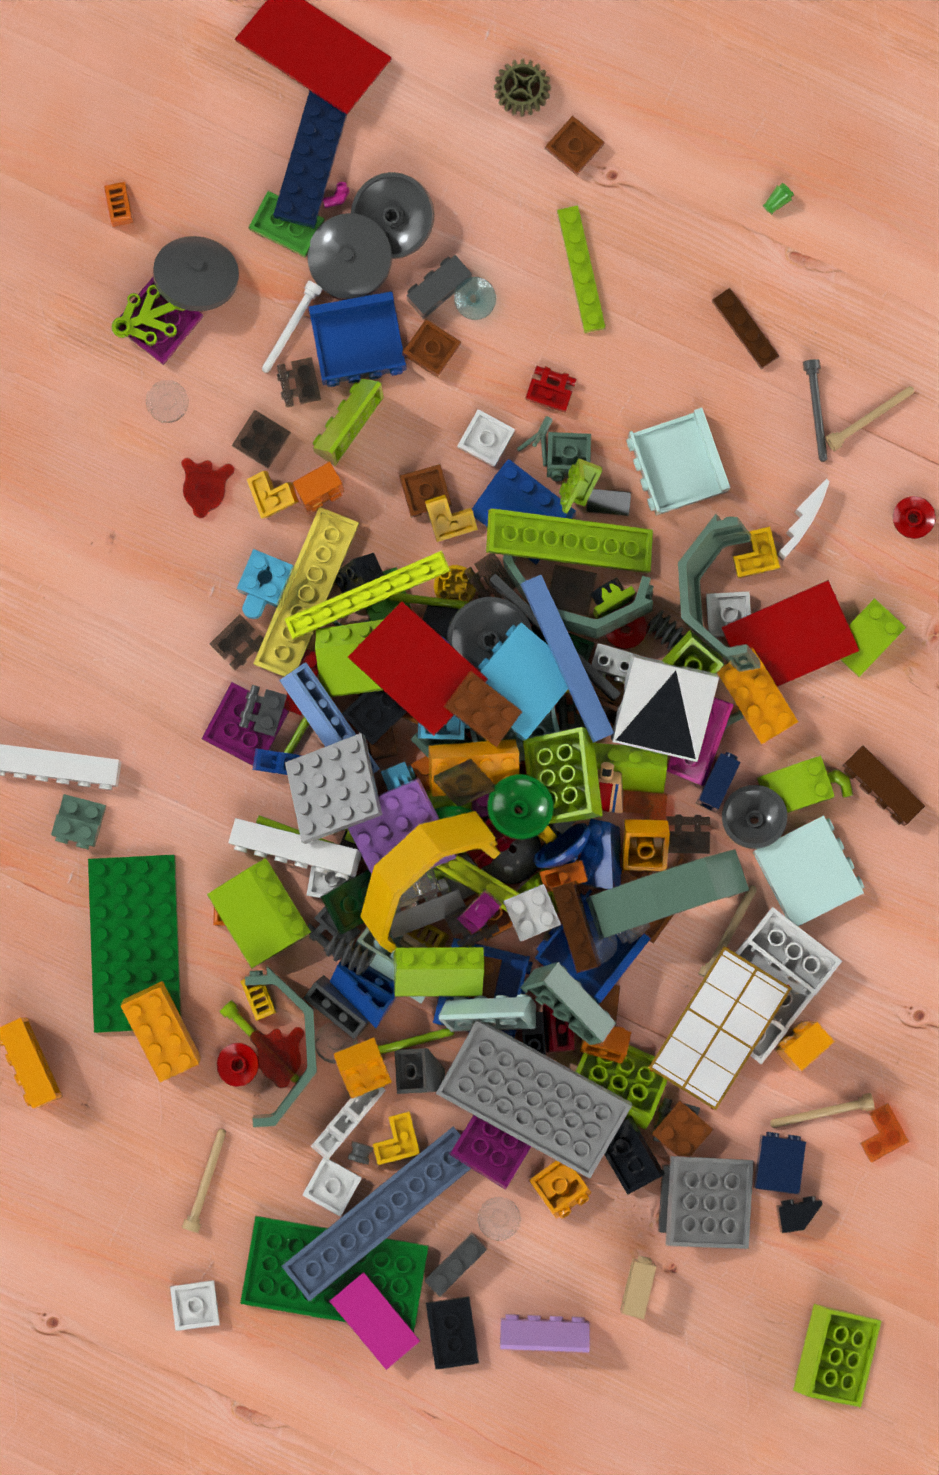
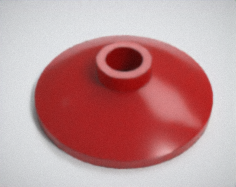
M906 497L896 505L893 511V524L896 530L907 538H922L935 525V510L922 497ZM911 515H914L917 518V521L911 522L909 520V517Z
M642 616L605 636L617 648H634L646 636V620ZM624 627L630 630L626 634L621 631Z
M232 1043L226 1046L218 1056V1074L230 1086H245L258 1073V1056L250 1046L244 1043ZM239 1061L243 1062V1067L241 1069H239L237 1066Z

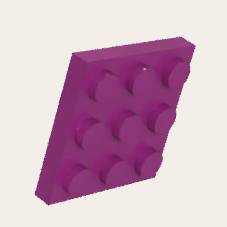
M153 277L138 294L141 303L138 307L134 308L131 318L139 315L147 296V288L150 285H155ZM152 289V290L150 291V294H151V295L157 294V290H156V289ZM160 294L155 299L151 310L169 302ZM135 297L131 303H136L138 298ZM176 309L155 318L166 324H174L177 329L174 337H167L164 332L144 324L136 326L135 328L146 333L151 331L156 334L157 343L153 346H149L144 340L131 335L128 338L164 366L200 322L203 314L199 311H179ZM120 325L119 330L124 331L126 325ZM169 327L167 328L166 332L172 333L174 331V328ZM152 335L147 337L148 342H152L154 340V336Z
M231 682L201 739L253 766L255 749L270 750L289 711L283 709L275 737L254 731L256 722L250 721L248 728L240 727L242 719L240 714L245 709L247 702L245 698L247 692L250 693V691ZM255 703L252 714L258 716L261 707L260 703Z
M473 1115L449 1155L506 1190L531 1146Z

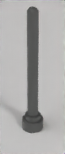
M819 359L804 361L803 369L806 371V375H809L818 456L821 462H825L827 460V451L817 377L821 366Z

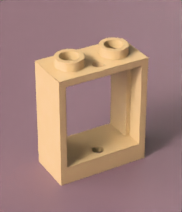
M638 1256V1259L632 1258L620 1308L622 1314L644 1319L656 1271V1266L652 1263L653 1260L644 1256Z

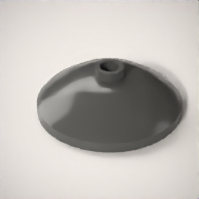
M760 785L744 786L733 792L726 800L722 810V823L725 832L736 844L745 848L760 849L770 846L781 837L787 824V809L781 797L770 788ZM757 818L759 822L757 824L751 823V819Z
M538 836L530 839L515 840L510 845L515 847V853H511L508 848L482 869L505 884H516L528 879L538 868L533 862L535 854L541 848Z

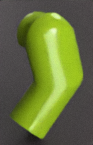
M833 770V772L831 771L827 774L830 783L840 785L843 798L853 796L851 781L846 774L840 770Z

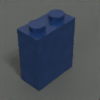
M726 752L725 754L721 753L717 757L696 804L712 812H716L719 809L741 763L737 761V756Z
M766 1132V1136L760 1135L754 1188L800 1195L806 1142L801 1141V1136L788 1135V1139L779 1138V1133Z

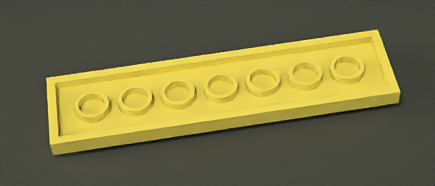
M322 507L318 509L253 663L255 666L285 677L300 666L314 631L292 639L285 618L328 600L336 575H338L339 569L342 567L359 522Z

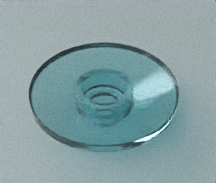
M470 277L458 285L454 301L460 314L471 320H479L487 317L494 309L496 294L494 288L487 280L480 277ZM471 295L476 297L475 303L470 301Z

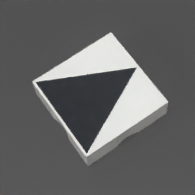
M632 654L624 683V696L617 711L613 727L614 734L611 735L612 742L698 762L719 681L718 675L690 667L672 666L660 660Z

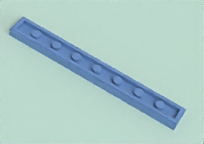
M542 575L522 582L520 585L592 742L594 743L614 734Z

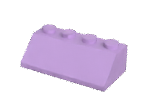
M506 1314L505 1318H501L500 1349L589 1352V1321H585V1317L578 1316L572 1317V1320H563V1316H550L549 1319H541L540 1315H528L527 1319H522L517 1314Z

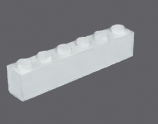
M0 744V776H5V773H14L13 777L26 779L27 775L35 776L37 781L48 782V778L57 779L56 783L69 784L70 781L78 782V786L91 787V784H98L100 789L112 790V786L118 787L122 763L118 759Z
M235 818L228 842L235 846L234 850L246 853L247 849L255 851L254 855L267 858V855L275 856V861L287 863L288 860L295 861V866L307 869L308 865L316 867L315 871L327 874L328 870L336 872V877L348 879L349 876L356 877L361 859V853L357 849L322 840H315L304 844L301 842L299 834Z

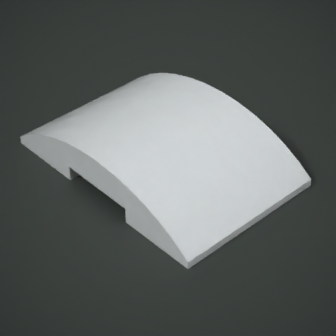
M774 907L769 910L735 952L792 988L750 1055L760 1064L765 1061L787 1033L793 1022L842 962V960Z

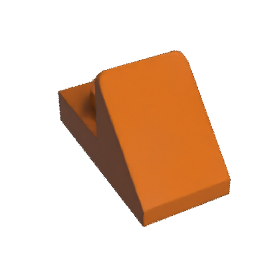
M583 860L540 872L542 883L547 893L552 892L553 887L574 881L580 884L588 881Z

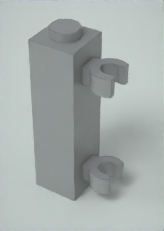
M443 878L437 881L442 896L401 911L398 904L389 935L392 934L393 938H396L464 911L466 906L459 889L450 892L447 882Z

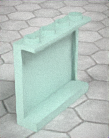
M703 408L694 410L692 414L635 433L633 431L629 432V438L626 439L629 451H634L636 457L633 459L636 471H641L643 477L640 479L643 491H648L650 497L647 499L650 511H655L656 516L729 491L730 485Z
M824 816L780 837L770 846L753 851L784 915L797 926L864 893L862 889L865 887L859 876L855 877L852 871L855 867L849 857L846 858L842 851L845 849L839 837L835 838L832 832L835 830L831 820L829 818L826 819Z

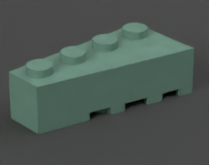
M558 962L534 969L521 986V989L526 993L531 991L536 995L537 998L535 1000L540 1005L545 1003L553 1009V1015L556 1018L569 1022L568 1027L589 1045L602 1043L616 1024L610 1014L603 1010L596 1003L595 998L589 995L582 988L580 982L575 980L567 972V969Z

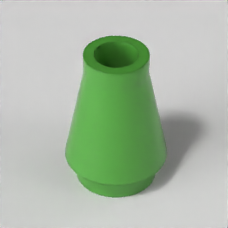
M784 183L780 186L777 185L763 207L772 215L776 210L790 202L794 193Z

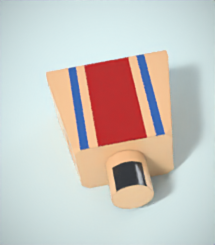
M604 762L601 764V769H597L602 811L622 813V773L614 771L612 763Z

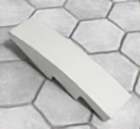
M826 479L796 509L795 514L799 519L786 533L791 540L777 554L783 561L797 546L813 522L823 502L829 480Z
M381 1087L361 1096L350 1098L311 1147L328 1161L386 1090Z

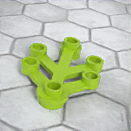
M150 285L147 288V296L139 315L131 318L134 308L138 307L141 303L139 295L132 293L127 298L128 303L122 317H118L113 321L112 331L119 338H126L131 335L144 340L147 345L153 346L157 343L156 334L151 331L146 333L135 327L144 324L164 332L167 337H174L177 333L176 326L172 323L166 324L155 318L176 309L179 311H184L185 309L169 302L151 310L155 299L160 296V293L157 290V294L151 295L150 291L152 289L157 290L155 285ZM136 297L138 301L134 304L131 303V298ZM120 325H126L124 331H120L119 327ZM173 327L174 331L172 333H167V328ZM150 335L154 336L152 342L147 341V337Z

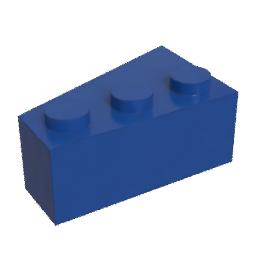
M591 818L588 826L590 828V837L579 860H583L588 881L580 884L609 890L621 885L620 827L610 822Z
M340 961L329 982L377 1028L397 998L394 997V981L370 966L365 972L356 975L357 967L350 971L348 969L349 963L342 966Z

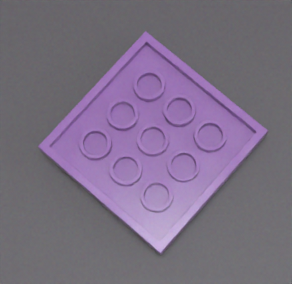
M419 778L378 795L382 815L348 828L371 875L374 865L419 824L440 820ZM457 854L443 857L431 868L455 859Z

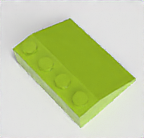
M361 379L359 383H354L349 391L351 395L347 401L345 399L342 400L337 408L339 411L334 418L330 417L327 421L325 432L322 435L318 434L313 441L314 453L326 461H330L333 466L337 465L384 398L382 383L379 381Z
M384 619L316 629L315 651L319 680L330 697L382 690L350 661L348 656Z
M579 727L523 741L527 775L543 783L549 790L553 800V815L550 823L580 821L603 816L595 746L586 728Z
M266 858L207 894L251 969L299 942L311 933Z
M631 1045L628 1046L627 1055L622 1064L583 1053L575 1070L576 1073L631 1102L632 1106L624 1120L632 1117L635 1124L645 1130L653 1118L668 1081L648 1068L655 1056Z
M814 1304L793 1391L812 1398L861 1407L881 1320Z

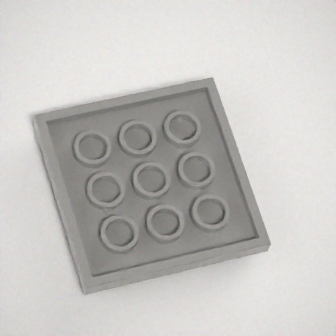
M362 733L285 762L302 843L313 842L382 815L366 738Z
M671 1156L666 1245L749 1249L753 1160Z

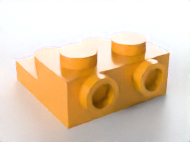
M557 1160L529 1180L556 1219L558 1217L561 1219L567 1217L572 1212V1207L576 1204L579 1206L585 1204L590 1199L589 1195L592 1194L575 1170Z

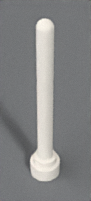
M308 280L305 285L303 299L262 366L264 373H268L271 370L311 300L315 299L316 296L319 297L323 289L314 282Z

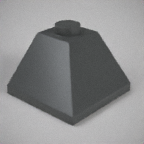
M428 1048L395 1051L397 1094L437 1092L445 1077V1069Z

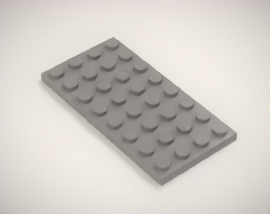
M476 1019L436 1092L437 1095L588 1178H591L632 1106V1103L486 1022H481L480 1019Z

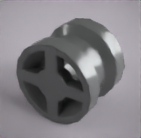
M353 1141L351 1145L353 1148L352 1153L348 1155V1159L369 1164L368 1156L372 1152L373 1147Z

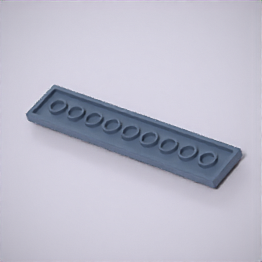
M454 1126L282 1265V1268L308 1301H311L471 1169L449 1155L461 1136Z

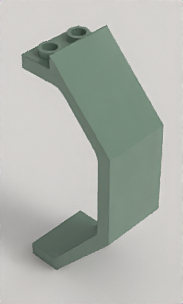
M715 514L678 562L681 618L699 638L739 672L760 668V659L747 644L726 647L703 627L700 590L701 577L723 548L751 542L749 531L738 517L730 516L721 520Z
M504 555V570L525 602L530 606L520 585L526 579L515 565L517 556ZM642 576L635 601L600 619H592L560 609L557 610L567 631L598 639L652 612L653 600L651 599L654 586L651 585V578Z
M736 849L631 881L589 896L586 900L599 939L601 940L679 912L749 891Z
M268 966L267 974H263V970L250 971L249 975L245 976V986L276 985L303 1011L305 1016L307 1068L275 1112L253 1115V1127L276 1126L317 1072L313 1008Z

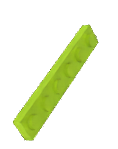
M577 205L558 209L557 214L584 333L605 329V323L579 207Z

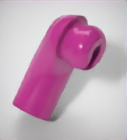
M339 182L336 185L337 189L334 195L323 198L325 208L342 205L349 194L347 183Z

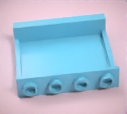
M520 623L517 626L513 624L505 633L508 636L503 643L499 641L491 650L494 652L490 659L485 658L478 668L488 679L486 683L522 711L511 729L517 733L516 736L519 739L525 741L568 690V687L549 646L524 624Z

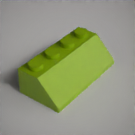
M594 743L597 769L600 770L601 764L604 762L612 763L614 771L622 773L623 791L664 794L668 755L628 745Z
M483 947L395 949L393 953L394 997L482 996L484 979Z

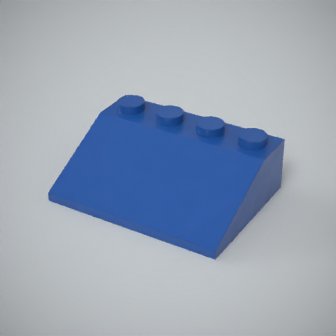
M509 459L494 476L472 508L474 518L486 527H488V510L491 508L573 519L576 516V510L572 507L568 513H564L560 504L561 499ZM527 558V559H529L532 563H534L535 565H537L538 562L541 560V559Z

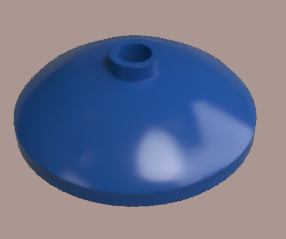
M585 823L576 824L569 827L562 835L560 833L556 834L558 838L553 843H545L535 854L533 859L535 865L546 869L575 862L590 837L588 825Z

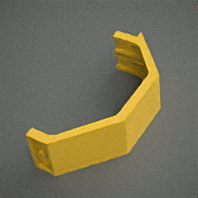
M476 811L419 824L374 865L360 917L379 945L390 953L397 948L389 936V931L400 896L443 857L473 849H482L493 859L500 854L495 847L498 844L495 841L496 838Z

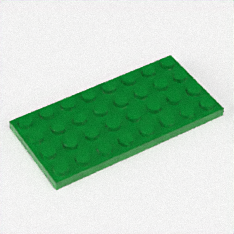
M175 855L88 859L94 1033L133 1031L121 1008L123 999L163 981L181 1016Z
M255 1216L240 1304L346 1322L330 1303V1300L364 1272L414 1332L429 1245L386 1238L311 1301H308L282 1268V1265L328 1228Z

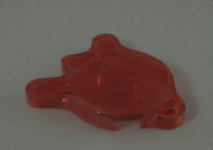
M184 458L181 462L186 475L183 484V495L186 502L193 509L195 517L202 519L224 500L226 482L234 474L235 469L233 465L225 464L218 470H213V464L210 460L197 464L190 458Z
M295 1027L287 1037H283L281 1030L278 1028L267 1035L259 1031H254L250 1035V1041L257 1049L260 1071L265 1077L273 1081L277 1088H286L290 1083V1079L300 1068L301 1053L299 1043L304 1036V1030L300 1027Z

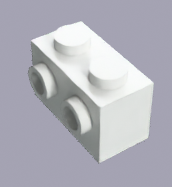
M598 643L591 665L604 678H606V675L614 677L615 682L624 684L630 659L634 653Z

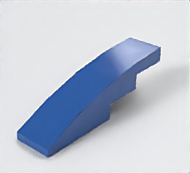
M255 749L252 770L287 775L285 762L303 755Z

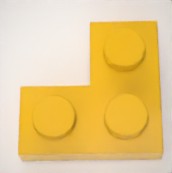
M262 471L247 479L261 519H266L299 502L292 482H287L274 489L268 471Z
M445 495L425 501L437 542L478 530L471 508L451 514Z
M765 527L749 531L753 552L733 557L737 578L780 569L771 528Z
M410 1111L389 1116L393 1138L373 1143L378 1165L420 1154Z

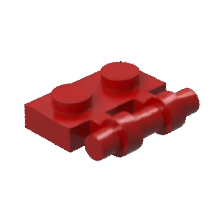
M536 366L534 374L540 375L541 379H531L525 400L566 413L572 391L565 389V386L567 384L574 387L577 379L570 377L565 372L561 374L552 371L551 368L546 366L545 368ZM548 378L560 382L559 386L547 383Z

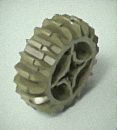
M523 58L520 64L513 60V66L511 67L506 63L505 70L500 69V76L495 78V82L498 83L494 85V90L498 91L495 93V98L500 99V106L505 105L506 112L512 108V115L520 111V116L523 117L524 111H528V114L531 116L533 113L532 109L539 112V105H546L545 99L550 97L548 93L551 90V85L548 84L550 78L544 77L546 75L545 69L539 71L540 64H536L533 67L532 60L528 64H525ZM519 74H528L530 76L522 77ZM512 78L514 86L507 93L505 85ZM538 82L540 90L535 97H533L531 89L534 87V84ZM520 85H521L522 87H525V86H526V90H524L523 88H520V89H519V86H520ZM522 98L525 102L516 101V99Z

